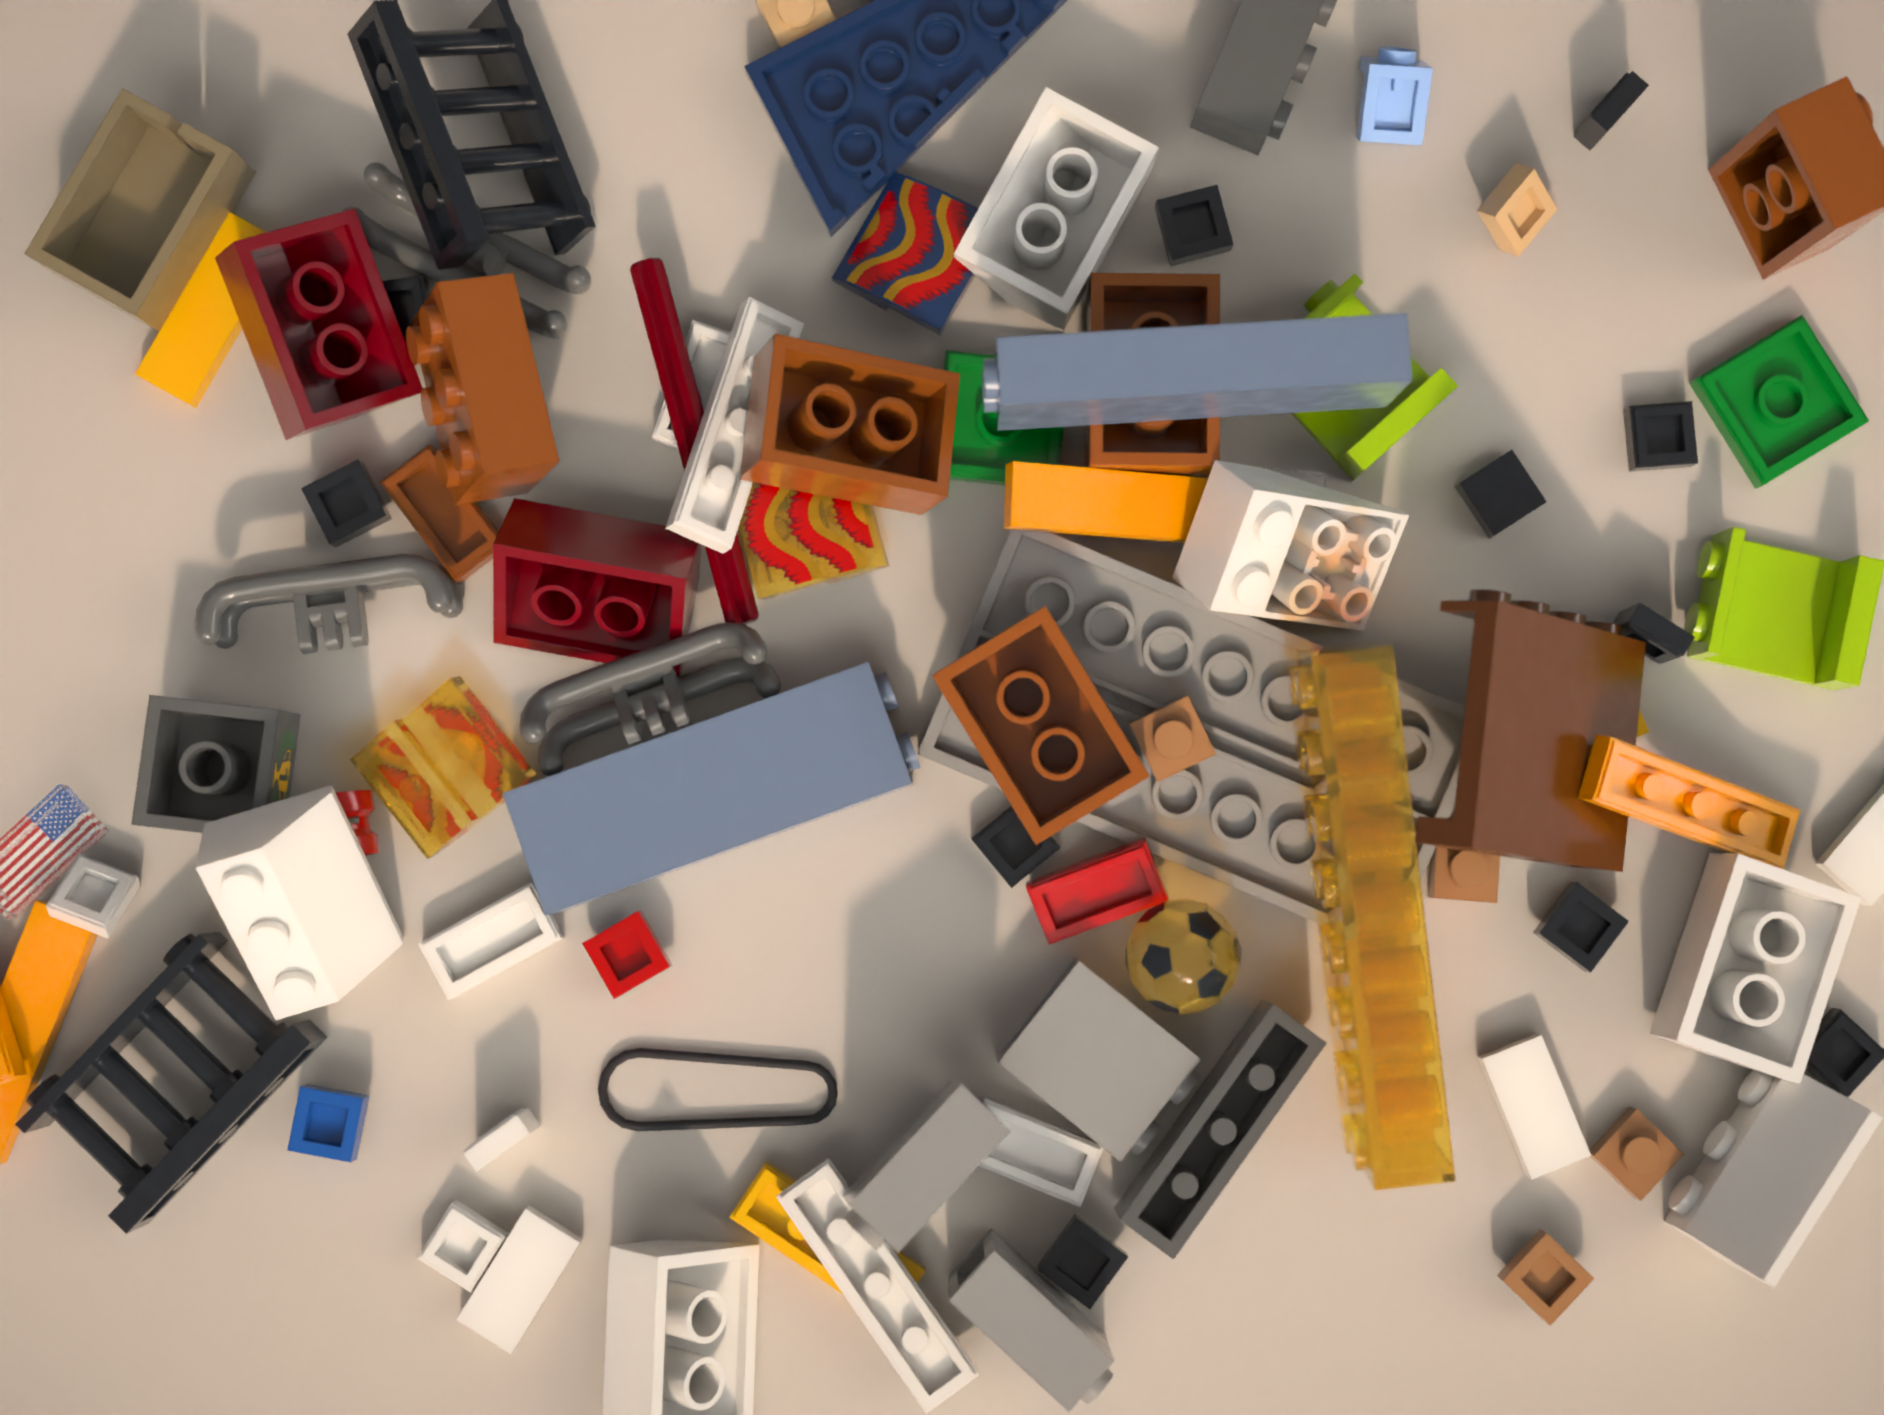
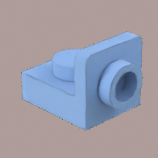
M1379 47L1378 57H1361L1359 70L1364 73L1356 134V138L1359 141L1408 145L1423 144L1433 68L1421 60H1416L1417 50L1401 47Z

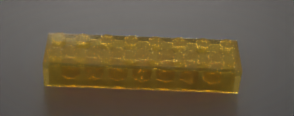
M1370 641L1296 651L1298 665L1289 666L1287 668L1291 703L1292 705H1298L1299 709H1303L1305 730L1295 731V744L1300 770L1306 769L1307 775L1311 776L1313 795L1303 796V811L1308 835L1314 834L1315 841L1319 842L1321 859L1310 861L1315 898H1321L1323 908H1327L1329 922L1318 924V936L1322 960L1324 963L1329 962L1331 974H1335L1336 987L1326 988V1003L1331 1027L1336 1026L1339 1040H1343L1344 1050L1334 1051L1333 1061L1338 1089L1344 1090L1346 1103L1351 1106V1114L1341 1115L1345 1151L1347 1154L1352 1155L1355 1171L1364 1170L1375 1191L1456 1182L1393 645Z

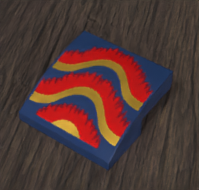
M896 172L885 185L832 276V281L887 311L888 307L941 336L975 277V274L954 258V252L979 208L934 186Z

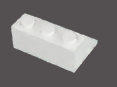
M1045 87L955 250L954 258L1008 303L1064 332L1087 290L1091 273H1096L1149 177L1159 147Z
M332 785L204 824L196 869L275 1020L338 1002L403 945L402 932Z
M1709 853L1649 1034L1800 1085L1862 897L1738 853Z
M1753 1070L1744 1079L1739 1088L1738 1099L1741 1101L1728 1122H1720L1708 1135L1703 1146V1153L1706 1156L1693 1176L1688 1175L1684 1177L1672 1191L1668 1201V1206L1671 1210L1664 1219V1222L1727 1264L1775 1288L1881 1122L1882 1117L1803 1074L1801 1084L1799 1085Z
M653 1240L609 1246L602 1415H753L759 1244L747 1242Z

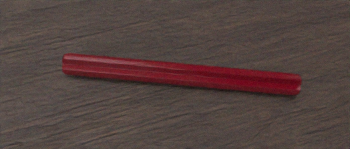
M647 258L632 264L630 273L685 471L704 410L664 263L660 258ZM737 533L732 548L723 554L705 546L725 622L746 625L758 620L759 612Z

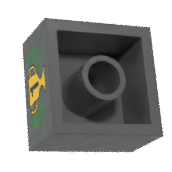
M149 695L131 825L203 833L205 823L290 798L301 715L277 709Z

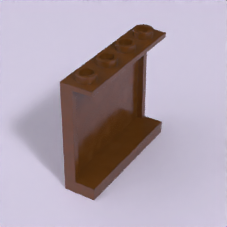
M1474 589L1470 590L1469 601H1441L1440 611L1474 620L1453 819L1418 816L1415 843L1566 867L1623 872L1628 816L1579 799L1578 794L1596 735L1611 736L1636 746L1646 642L1622 636L1621 625L1607 622H1586V615L1549 611V604L1521 600L1511 601V594L1503 591Z

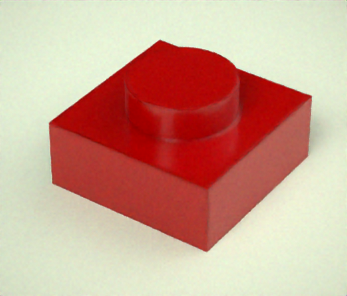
M641 910L582 943L613 999L620 997L673 966Z

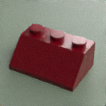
M355 208L234 241L215 257L285 440L353 419L421 394L423 387L415 366L410 359L406 342Z
M514 498L493 543V643L608 663L689 634L699 581L701 544L665 529V525ZM683 663L673 666L678 677L680 676Z

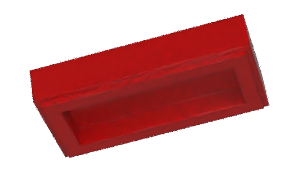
M1146 837L1029 880L1025 886L1049 945L1169 901V895Z

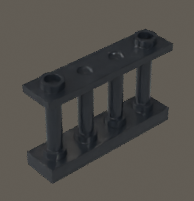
M378 0L369 6L347 35L438 270L460 268L490 239L488 234L545 228L555 255L566 254L596 227L591 215L590 204L582 192L524 44L522 30L515 21L508 0H492L467 29L414 32L407 26L397 0ZM478 56L489 87L434 90L430 86L420 58ZM500 112L512 145L457 149L452 143L443 116ZM514 170L523 171L534 203L480 208L476 204L465 176Z
M220 932L203 933L197 937L190 933L178 941L163 958V962L168 967L61 1077L57 1074L50 1076L28 1096L26 1102L31 1108L15 1124L23 1133H28L50 1126L56 1121L121 1185L118 1193L124 1199L108 1217L126 1234L149 1224L328 1038L311 1020L295 1023L290 1027L284 1022L276 1025L210 960L229 941ZM191 979L258 1044L255 1051L261 1057L244 1074L239 1069L231 1072L165 1007ZM145 1027L212 1090L209 1098L215 1105L199 1121L193 1116L186 1119L119 1054ZM100 1073L167 1138L163 1145L169 1152L154 1168L149 1164L141 1167L74 1101Z

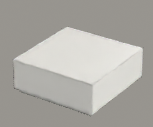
M78 854L47 903L48 914L53 918L109 939L140 888L139 878L137 875Z
M523 1107L465 1148L466 1152L463 1154L477 1172L541 1125L530 1109H524Z
M455 1200L450 1204L417 1259L464 1289L472 1292L476 1289L510 1233L460 1201Z

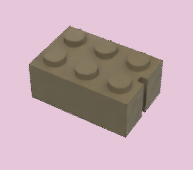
M122 88L24 254L55 275L159 332L227 215L235 210L256 171L234 149L185 122L180 124L169 113Z

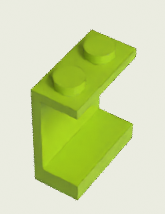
M1355 273L1340 287L1332 279L1329 280L1303 305L1310 312L1304 319L1372 315L1355 296L1363 281ZM1411 357L1412 382L1387 407L1291 414L1349 478L1354 481L1450 395L1458 385L1442 367L1429 377Z
M1731 527L1712 535L1711 541H1706L1697 563V576L1703 578L1699 601L1691 605L1684 625V630L1695 636L1688 649V658L1834 691L1860 686L1884 569V560L1859 555L1839 562L1746 541L1744 540L1746 529Z

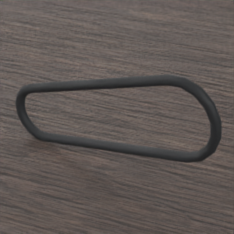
M647 1048L626 1050L612 1058L601 1072L598 1084L600 1105L607 1117L621 1128L633 1131L809 1125L818 1123L828 1117L836 1105L838 1096L835 1079L830 1071L819 1063L803 1060ZM652 1058L807 1070L817 1073L824 1079L828 1088V1098L821 1110L815 1114L804 1116L637 1122L625 1119L615 1112L609 1102L607 1087L611 1074L617 1066L626 1060Z

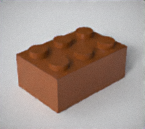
M1848 76L1775 109L1708 169L1763 280L1831 249L1884 212V147L1872 126L1873 115L1869 103L1863 95L1855 92Z
M514 273L437 282L412 320L411 326L407 327L406 342L412 363L414 365L421 364L426 387L421 390V406L428 426H436L441 449L436 451V469L440 483L444 488L450 487L454 505L528 494L560 460Z
M1091 273L1086 290V332L1220 324V274ZM1220 417L1085 425L1086 468L1208 478L1214 461H1220Z
M775 333L754 356L740 480L923 515L948 497L960 373Z
M1046 605L932 675L1035 845L1150 777L1144 764Z

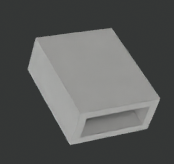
M1077 958L1072 961L996 1057L997 1062L1119 1162L1122 1161L1129 1151L1138 1156L1149 1145L1160 1128V1125L1154 1119L1169 1100L1178 1105L1191 1092L1200 1078V1074L1194 1068L1202 1060Z
M948 1082L842 1196L852 1208L844 1218L876 1251L886 1241L899 1253L1011 1131L963 1084Z
M991 1228L948 1276L949 1302L1068 1412L1080 1399L1089 1404L1105 1389L1113 1376V1373L1108 1368L1113 1364L1114 1359L1105 1333Z

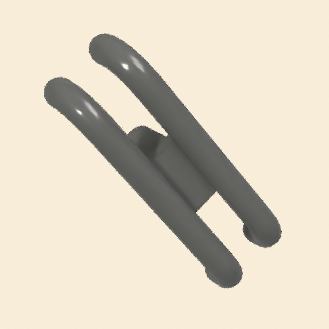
M374 162L368 164L364 170L366 183L385 199L417 216L404 181L381 163ZM350 206L343 210L355 208L370 248L436 282L499 275L507 262L571 294H583L589 290L591 285V275L584 267H570L503 232L488 234L490 239L460 268L438 270L430 250L385 228L357 207ZM520 297L527 329L553 339L560 338L566 333L567 319L560 311H547Z
M396 554L235 576L217 582L204 593L196 609L195 632L202 643H215L219 648L228 649L237 642L238 620L247 609L294 602L299 647L302 654H309L318 651L316 627L320 626L323 627L324 641L328 651L343 649L342 623H348L349 636L353 647L368 645L369 636L363 592L421 585L426 594L428 607L447 618L457 617L462 612L463 599L458 583L454 581L445 568L420 555Z
M725 622L711 625L552 682L539 689L528 699L520 714L519 728L521 736L526 742L532 744L541 741L538 747V766L544 775L552 776L563 770V753L566 748L579 739L621 725L626 741L630 745L642 740L638 725L640 721L647 720L653 736L666 732L662 714L670 711L677 727L690 723L685 701L740 682L754 684L756 691L761 697L769 698L779 694L781 682L772 666L764 662L767 656V647L759 633L742 623ZM725 648H736L741 652L742 657L728 659L680 677L677 676L673 667ZM609 689L612 690L615 700L573 714L557 722L546 733V720L554 710Z

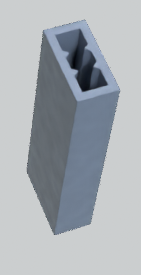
M1407 313L997 337L994 358L983 359L984 413L996 412L997 431L1384 408L1412 382Z
M869 662L504 792L503 796L545 916L566 911L912 786L913 783L909 772L920 768L908 732L895 736L888 717V711L899 707L887 673L884 672L874 676Z

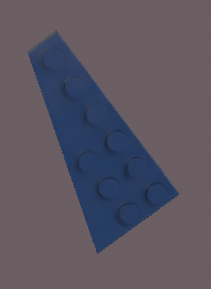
M875 0L745 65L746 75L830 237L1067 0Z

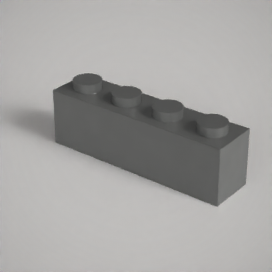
M1241 0L1196 107L1190 128L1255 155H1259L1267 136L1279 140L1294 105L1282 100L1290 80L1303 83L1317 50V47L1306 43L1314 23L1323 27L1327 26L1337 0Z
M1262 999L1114 1207L1119 1220L1174 1260L1327 1042L1276 1005Z

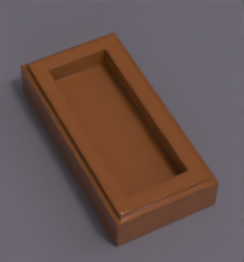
M429 444L379 483L454 581L461 584L493 559V543L499 531L477 502L454 505L450 487L444 488L437 474V450Z

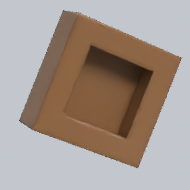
M1188 695L1129 722L1157 782L1216 755Z
M1436 846L1430 859L1428 898L1497 903L1500 856Z
M1630 1106L1589 1149L1590 1157L1633 1198L1639 1201L1653 1189L1684 1155L1638 1109Z
M1541 1229L1497 1275L1500 1280L1550 1326L1595 1279L1548 1233Z

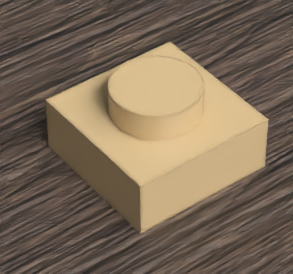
M755 0L756 6L778 48L836 20L826 0Z
M1515 163L1476 211L1499 249L1519 257L1557 211V207L1536 170Z

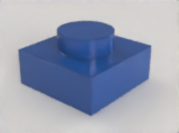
M311 1084L300 1086L287 1151L350 1163L357 1160L370 1096Z

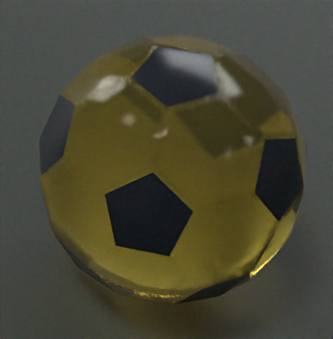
M1188 898L1167 900L1148 909L1133 927L1126 944L1125 964L1132 984L1145 1000L1161 1010L1183 1015L1204 1011L1223 1000L1234 986L1239 974L1242 949L1235 929L1219 911L1209 904Z

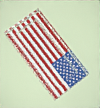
M58 784L0 838V912L7 919L17 918L71 867L78 854L84 855L109 832V829L68 785Z

